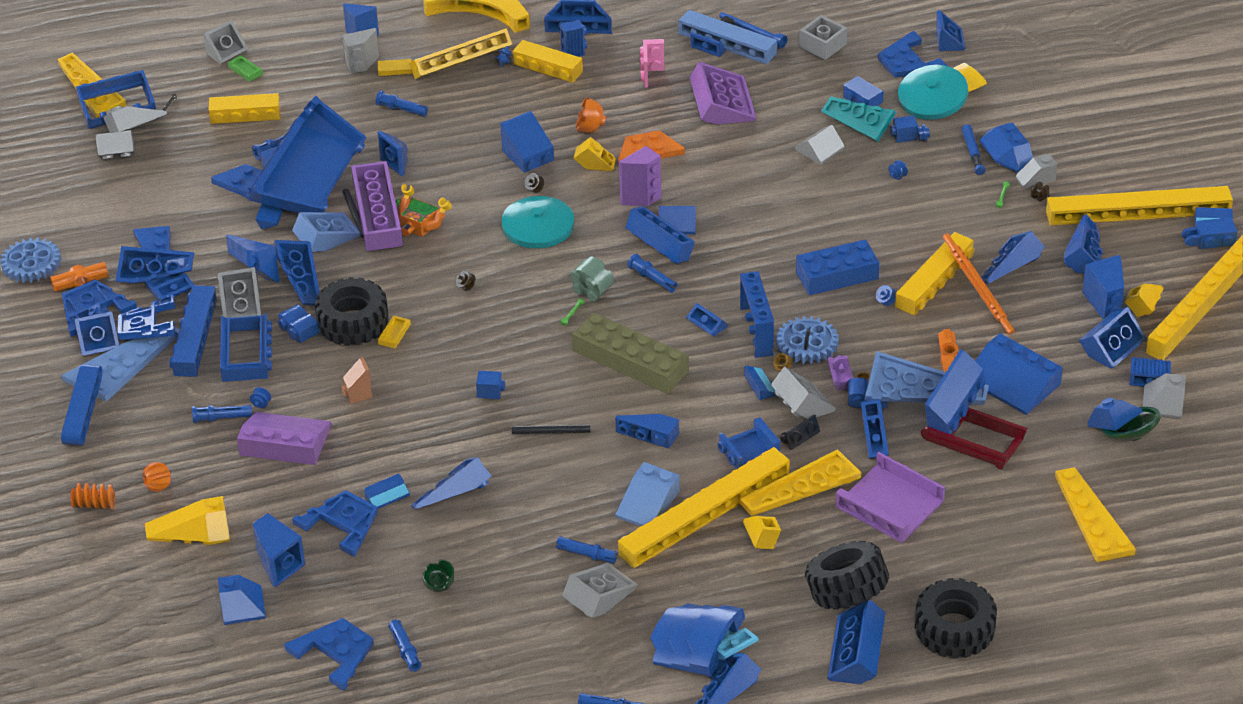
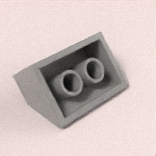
M785 366L771 384L776 390L775 394L783 399V403L791 408V412L799 418L803 416L808 419L814 414L816 417L836 410L832 403L811 381Z

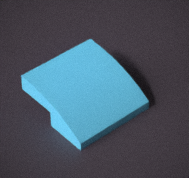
M747 628L738 629L737 632L728 630L717 648L719 659H726L759 641V639Z

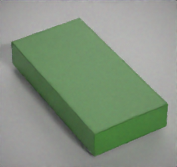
M242 55L228 62L230 69L249 82L263 75L261 68Z

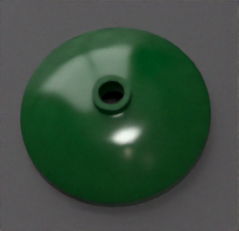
M1139 407L1142 409L1141 414L1116 431L1102 429L1103 434L1113 440L1137 441L1157 426L1161 419L1160 411L1154 407Z

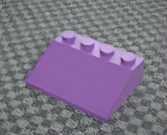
M698 62L690 75V81L701 120L714 124L755 121L757 118L744 76Z
M256 412L242 425L237 437L239 454L242 456L316 465L332 422Z

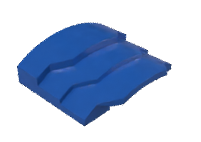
M690 603L668 608L658 621L650 637L656 649L653 664L711 676L720 662L717 648L728 630L738 631L745 619L743 608L728 605L720 607L711 605L700 606Z

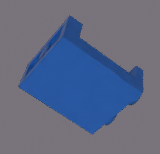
M761 417L754 419L753 429L727 438L724 433L719 434L718 449L721 453L725 454L730 465L736 469L773 447L780 451V440Z

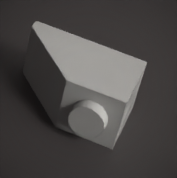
M1050 154L1034 157L1015 176V179L1023 189L1030 188L1038 182L1045 184L1056 181L1057 163Z

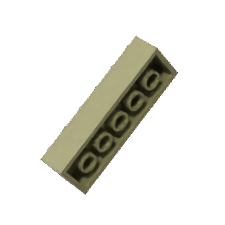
M593 313L572 333V348L574 352L666 394L689 373L688 354L596 313Z

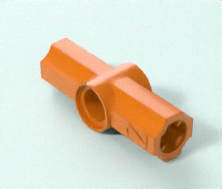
M101 262L87 267L75 265L69 272L51 276L50 280L54 292L81 286L92 280L108 278L109 274L105 262Z
M943 329L942 332L938 333L940 363L944 372L947 371L958 354L955 333L950 329Z

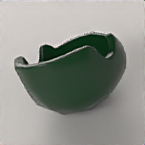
M440 559L437 563H429L423 572V583L429 590L435 592L447 590L454 582V567L444 559Z

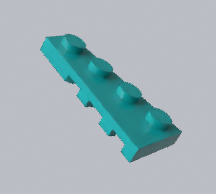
M831 96L821 110L823 114L879 142L897 113L892 109H883L878 106H869L864 103H855Z

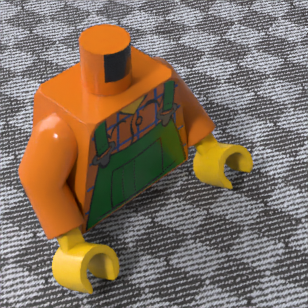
M403 184L401 190L404 193V197H401L398 210L402 235L407 237L413 233L418 236H424L429 231L438 229L446 215L444 212L452 207L449 200L446 202V199L442 197L438 201L441 207L439 208L413 197L409 199L414 194V188L410 186V189L406 191L407 185Z

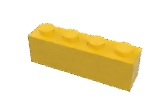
M522 40L513 50V64L572 83L583 72L581 57Z
M279 93L209 97L211 124L280 120Z

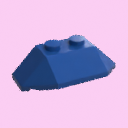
M560 0L544 16L545 32H560L561 23L580 20L582 25H585L587 33L612 34V18L595 0Z
M1013 122L987 130L980 139V143L996 163L1015 170L1016 173H1019L1033 158L1029 142Z

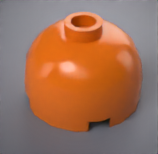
M586 97L581 105L583 108L578 114L576 131L589 134L597 131L600 125H604L606 116L603 115L604 110L600 103Z

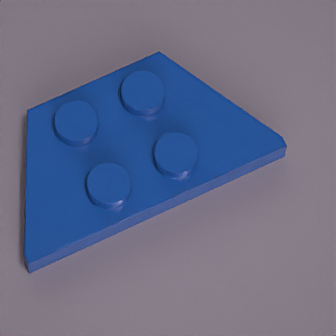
M244 164L211 177V182L214 185L247 198V193L262 170Z

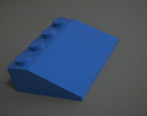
M1001 333L986 345L975 361L983 368L984 378L986 379L985 384L989 385L987 393L1025 415L1061 385L1063 367Z

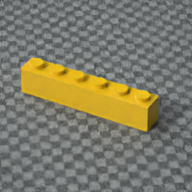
M506 28L415 59L409 65L414 78L418 79L496 52L498 49H505L506 46L512 45Z
M954 232L951 238L957 246L961 247L967 258L970 259L974 254V240ZM946 242L897 291L896 308L915 316L919 310L925 307V304L930 299L934 298L936 292L942 289L949 279L953 278L955 272L961 269L950 253L951 249Z

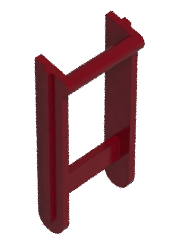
M968 407L967 414L959 421L958 428L964 421L1013 437L1014 440L1004 453L954 436L956 431L948 434L931 427H924L921 430V436L926 441L994 464L1001 470L1024 440L1028 428Z

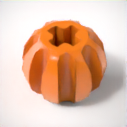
M153 462L143 469V481L147 489L158 492L170 485V471L164 463Z

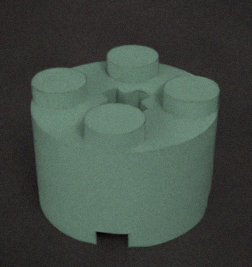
M592 256L588 257L571 272L572 289L575 293H582L589 300L595 302L613 284V274L610 270L607 272L604 268L605 264L601 260Z

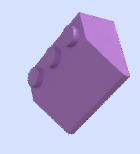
M647 146L619 161L621 205L648 206L661 198V156Z

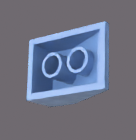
M299 212L292 229L299 240L310 241L312 252L327 251L360 237V231L344 212Z
M643 462L632 478L615 514L616 518L637 526H643L655 517L662 515L680 492V476Z

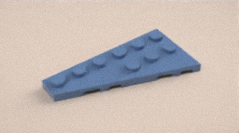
M175 327V336L131 339L84 363L85 365L102 366V380L97 397L107 402L177 338V331L179 329ZM80 366L61 375L62 381L75 386Z
M877 351L864 401L880 399L881 401L926 403L946 372ZM985 384L978 391L976 400L971 404L984 405L989 385Z

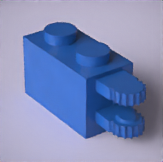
M1232 217L1195 221V227L1183 229L1181 233L1182 237L1185 238L1186 246H1198L1199 249L1233 246L1236 243L1238 231Z

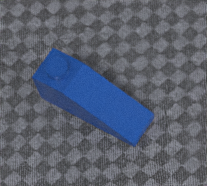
M881 400L861 402L869 459L877 458L878 452L889 456Z

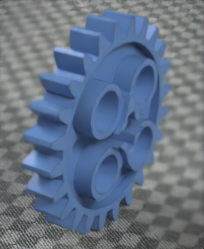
M39 237L35 241L32 238H29V241L22 239V243L16 241L15 246L9 245L10 250H4L5 254H1L2 259H0L2 272H4L5 276H9L10 280L15 278V282L22 279V283H25L26 280L32 283L33 279L39 282L41 277L47 279L46 275H53L52 271H57V266L61 265V255L57 245H53L52 241L47 242L46 239L40 241Z
M803 316L802 320L795 317V321L789 319L788 324L783 323V328H779L777 346L779 351L789 355L791 359L795 358V363L799 360H802V364H805L806 361L812 364L814 360L820 363L821 358L826 361L827 356L832 357L833 352H836L839 334H837V329H833V324L827 325V320L820 322V317L816 320H813V316L809 319ZM810 330L808 349L805 350L807 332Z

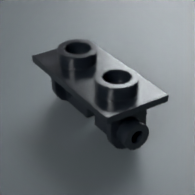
M814 414L808 419L805 418L803 422L794 428L783 432L780 440L783 443H788L790 450H793L818 434L820 428L816 415Z

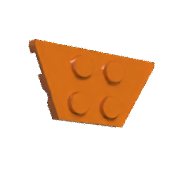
M660 130L626 136L618 158V165L619 161L645 146L659 154L661 159L684 155L685 148Z

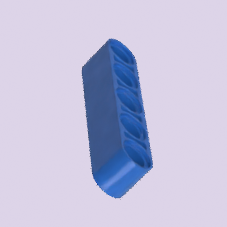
M80 365L62 429V444L84 445L103 372L100 365Z

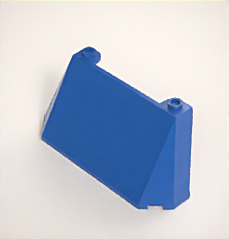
M315 95L286 132L247 193L246 199L296 213L324 212L328 207L327 197L356 152L360 153L364 149V141L367 137Z

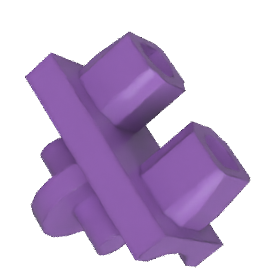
M838 355L836 358L828 357V364L836 389H848L849 379H852L853 376L847 355Z

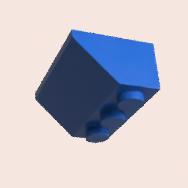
M1125 307L1110 313L1085 334L1079 342L1090 358L1112 369L1141 345L1147 337L1130 309Z

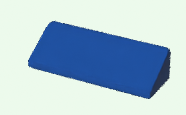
M261 204L256 216V221L260 228L266 229L277 226L283 209Z

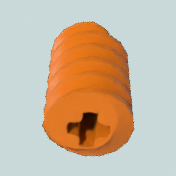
M77 483L76 488H73L71 491L72 508L77 506L80 508L85 506L92 508L94 506L96 509H100L101 506L103 509H108L110 506L111 509H114L115 491L112 484H109L106 490L104 484H101L100 489H98L97 484L93 483L92 489H90L89 483H85L83 489L81 483Z

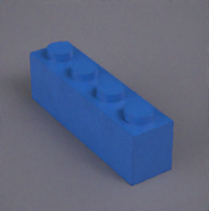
M644 206L631 209L626 229L632 232L634 236L641 238L647 245L655 248L658 253L664 254L671 262L679 264L689 261L695 241Z

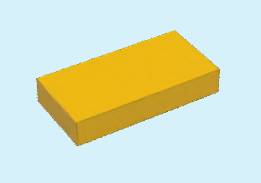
M412 59L378 61V76L413 74L409 65Z
M392 316L378 338V345L396 349L411 325L410 319Z

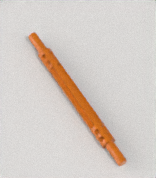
M949 233L943 235L944 241L951 249L950 253L997 322L1002 324L1008 335L1015 333L1014 328L1007 320L1006 313L961 247L956 245Z

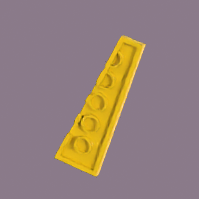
M73 52L58 59L60 67L75 88L82 84L102 80ZM117 92L84 100L96 118L100 117L101 112L107 113V111L120 105L122 108L127 106L126 100Z
M837 449L740 498V505L751 516L837 486L851 483L861 478V471Z
M1073 467L1057 470L1055 477L1095 561L1101 562L1135 555L1136 549L1077 469Z

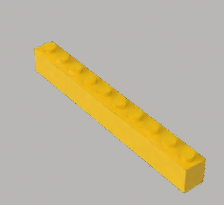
M1228 186L1047 197L1046 213L1050 226L1079 224L1085 214L1094 223L1190 217L1195 215L1197 207L1232 209L1233 198Z
M1243 235L1148 336L1146 354L1159 360H1164L1243 274Z
M775 447L763 452L760 456L748 461L745 465L733 470L730 474L718 479L710 486L703 488L692 497L685 499L682 503L670 508L667 512L655 517L652 521L640 526L627 536H623L618 540V555L631 567H638L738 506L740 498L788 475L790 460Z

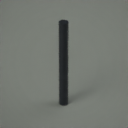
M344 189L342 191L360 231V236L364 238L359 212L349 189Z
M590 425L512 426V434L590 432Z

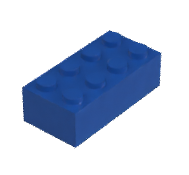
M866 239L796 255V273L808 295L879 279L880 262Z

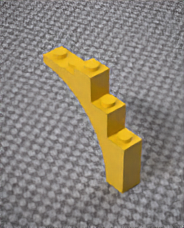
M423 0L426 16L446 12H471L495 18L509 26L515 33L530 28V15L518 0Z

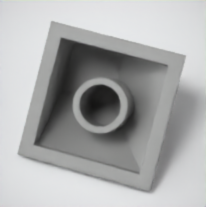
M1166 373L1144 385L1142 407L1157 408L1160 411L1161 417L1181 419L1186 375Z

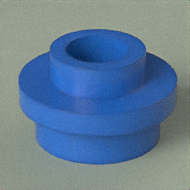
M921 124L918 127L919 141L924 140V142H927V138L930 137L929 127H925V124Z

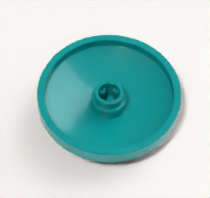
M944 65L924 66L910 72L901 81L898 88L899 102L903 110L911 116L914 115L916 118L926 120L941 119L954 114L965 104L968 98L967 81L963 74L952 67Z
M548 196L522 198L508 206L502 215L504 235L511 242L526 248H547L557 245L566 240L574 229L572 209L563 201Z

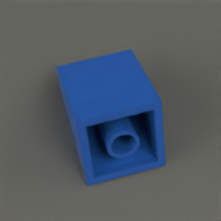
M531 111L500 123L502 151L524 173L554 161V146Z
M1120 255L1085 265L1082 293L1102 319H1105L1113 311L1122 309L1124 279Z
M269 513L253 523L257 553L272 586L276 587L305 565L302 538Z

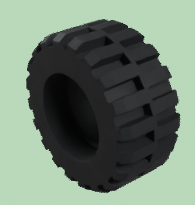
M348 277V279L344 280L342 278L338 282H331L328 287H324L316 298L315 311L320 333L329 341H334L335 344L340 345L342 343L345 346L355 344L357 346L363 342H371V339L379 337L388 324L389 315L386 294L379 285L374 284L371 280L366 281L364 278L354 279V277ZM350 310H360L358 312L344 313Z
M851 541L850 543L839 544L836 547L833 546L828 548L827 551L819 553V556L814 557L808 563L805 577L816 604L825 609L832 608L837 610L839 608H850L853 605L857 606L861 602H867L871 597L877 596L888 584L889 572L882 552L877 545L869 541Z
M948 578L947 581L939 580L935 582V585H929L919 595L915 611L916 635L921 639L920 642L925 647L929 646V650L933 653L938 652L940 656H952V658L958 659V656L967 658L971 654L976 655L982 652V649H986L994 638L997 606L991 594L987 593V590L982 586L978 587L977 583L973 581L966 582L965 579L961 578L959 580ZM955 613L964 615L971 620L954 623L941 618V616Z

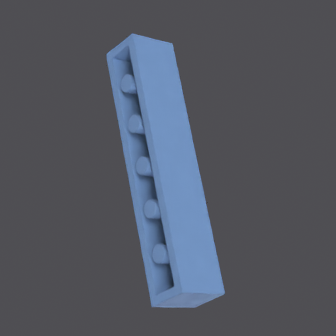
M688 10L679 19V34L691 38V32L721 42L727 51L764 64H768L777 54L776 39L692 10Z

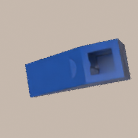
M663 414L617 415L615 418L616 432L670 449L679 435V419Z

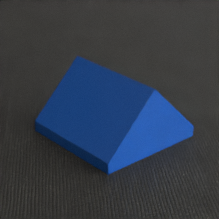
M343 4L347 34L376 28L377 36L379 35L376 6Z
M938 10L935 31L939 51H963L965 43L962 28L941 10Z
M659 206V217L683 234H695L696 206Z
M112 311L74 319L82 356L110 351L119 346Z

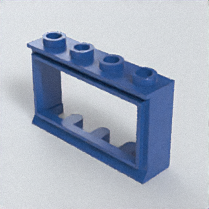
M144 70L76 86L77 98L88 129L106 125L103 117L107 113L101 112L100 117L91 119L84 100L142 86L149 105L141 107L140 103H136L134 107L156 110L155 100Z
M759 271L740 274V310L750 309L751 312L745 314V320L748 322L754 321L755 325L749 327V333L755 334L753 339V346H755L754 356L755 358L773 356L774 318Z
M267 313L265 315L232 318L221 316L220 371L222 382L268 379L269 371L272 370V362L269 359L272 357V349L269 346L272 344V335L269 333L272 332L271 320L268 321ZM260 329V362L229 364L230 332Z

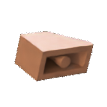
M364 357L360 358L343 377L342 394L348 398L350 404L372 398L370 373Z

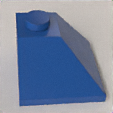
M378 131L380 160L387 161L391 169L400 176H403L408 161L407 145L395 136Z
M1106 398L1102 400L1100 405L1094 408L1087 424L1088 427L1116 431L1141 414L1142 409L1123 400Z
M240 575L218 578L224 625L266 619L262 586Z

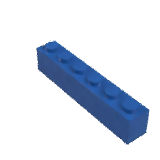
M193 285L191 293L187 295L188 304L184 306V318H181L180 321L181 329L177 331V344L173 346L174 355L170 357L169 361L170 368H173L174 376L197 377L217 302L215 286Z

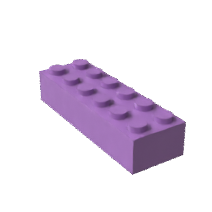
M387 161L351 166L366 251L403 246L401 226Z

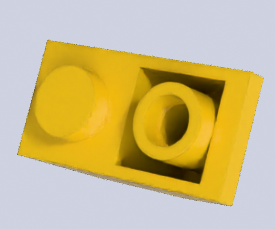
M591 137L576 147L573 158L587 170L600 171L614 170L616 161L612 153L604 149L599 142Z
M1144 283L1131 289L1124 302L1137 317L1145 314L1149 315L1155 310V305L1161 298L1160 295L1164 288L1162 285Z
M767 516L744 518L743 523L754 547L774 549L781 532L776 518Z

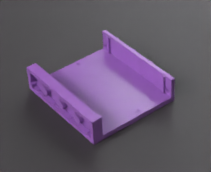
M878 452L876 466L849 492L842 488L836 492V507L903 543L944 502L945 487Z

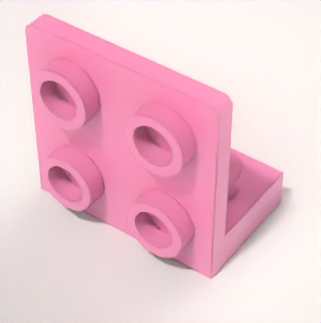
M664 39L643 40V47H640L641 81H644L645 88H648V71H664Z

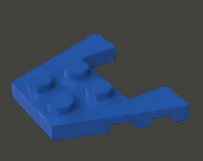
M915 31L910 32L878 53V60L895 78L906 77L910 72L924 66H947L941 58L924 63L911 47L921 45L922 38Z
M92 280L62 293L71 337L77 335L74 319L88 316V308L96 303L101 304V308L114 305L121 314L137 308L135 301L127 300L121 293H114L112 288L97 280Z
M174 294L168 295L167 300L160 303L159 300L151 302V306L145 309L138 307L118 315L119 339L175 336L174 321L156 325V313L175 309Z
M345 490L324 501V505L318 508L312 507L307 510L306 514L302 516L297 515L292 520L294 525L305 531H308L320 519L343 530L349 535L339 544L340 550L355 557L378 513L377 506Z
M341 618L284 644V648L292 656L300 659L315 647L339 663L341 666L329 675V681L344 691L348 686L347 682L355 675L357 666L360 662H363L374 641L371 636L346 619Z

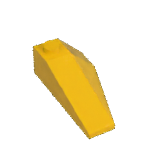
M223 496L202 499L145 523L147 541L172 542L173 540H184V543L190 544L192 541H201L205 545L230 542Z

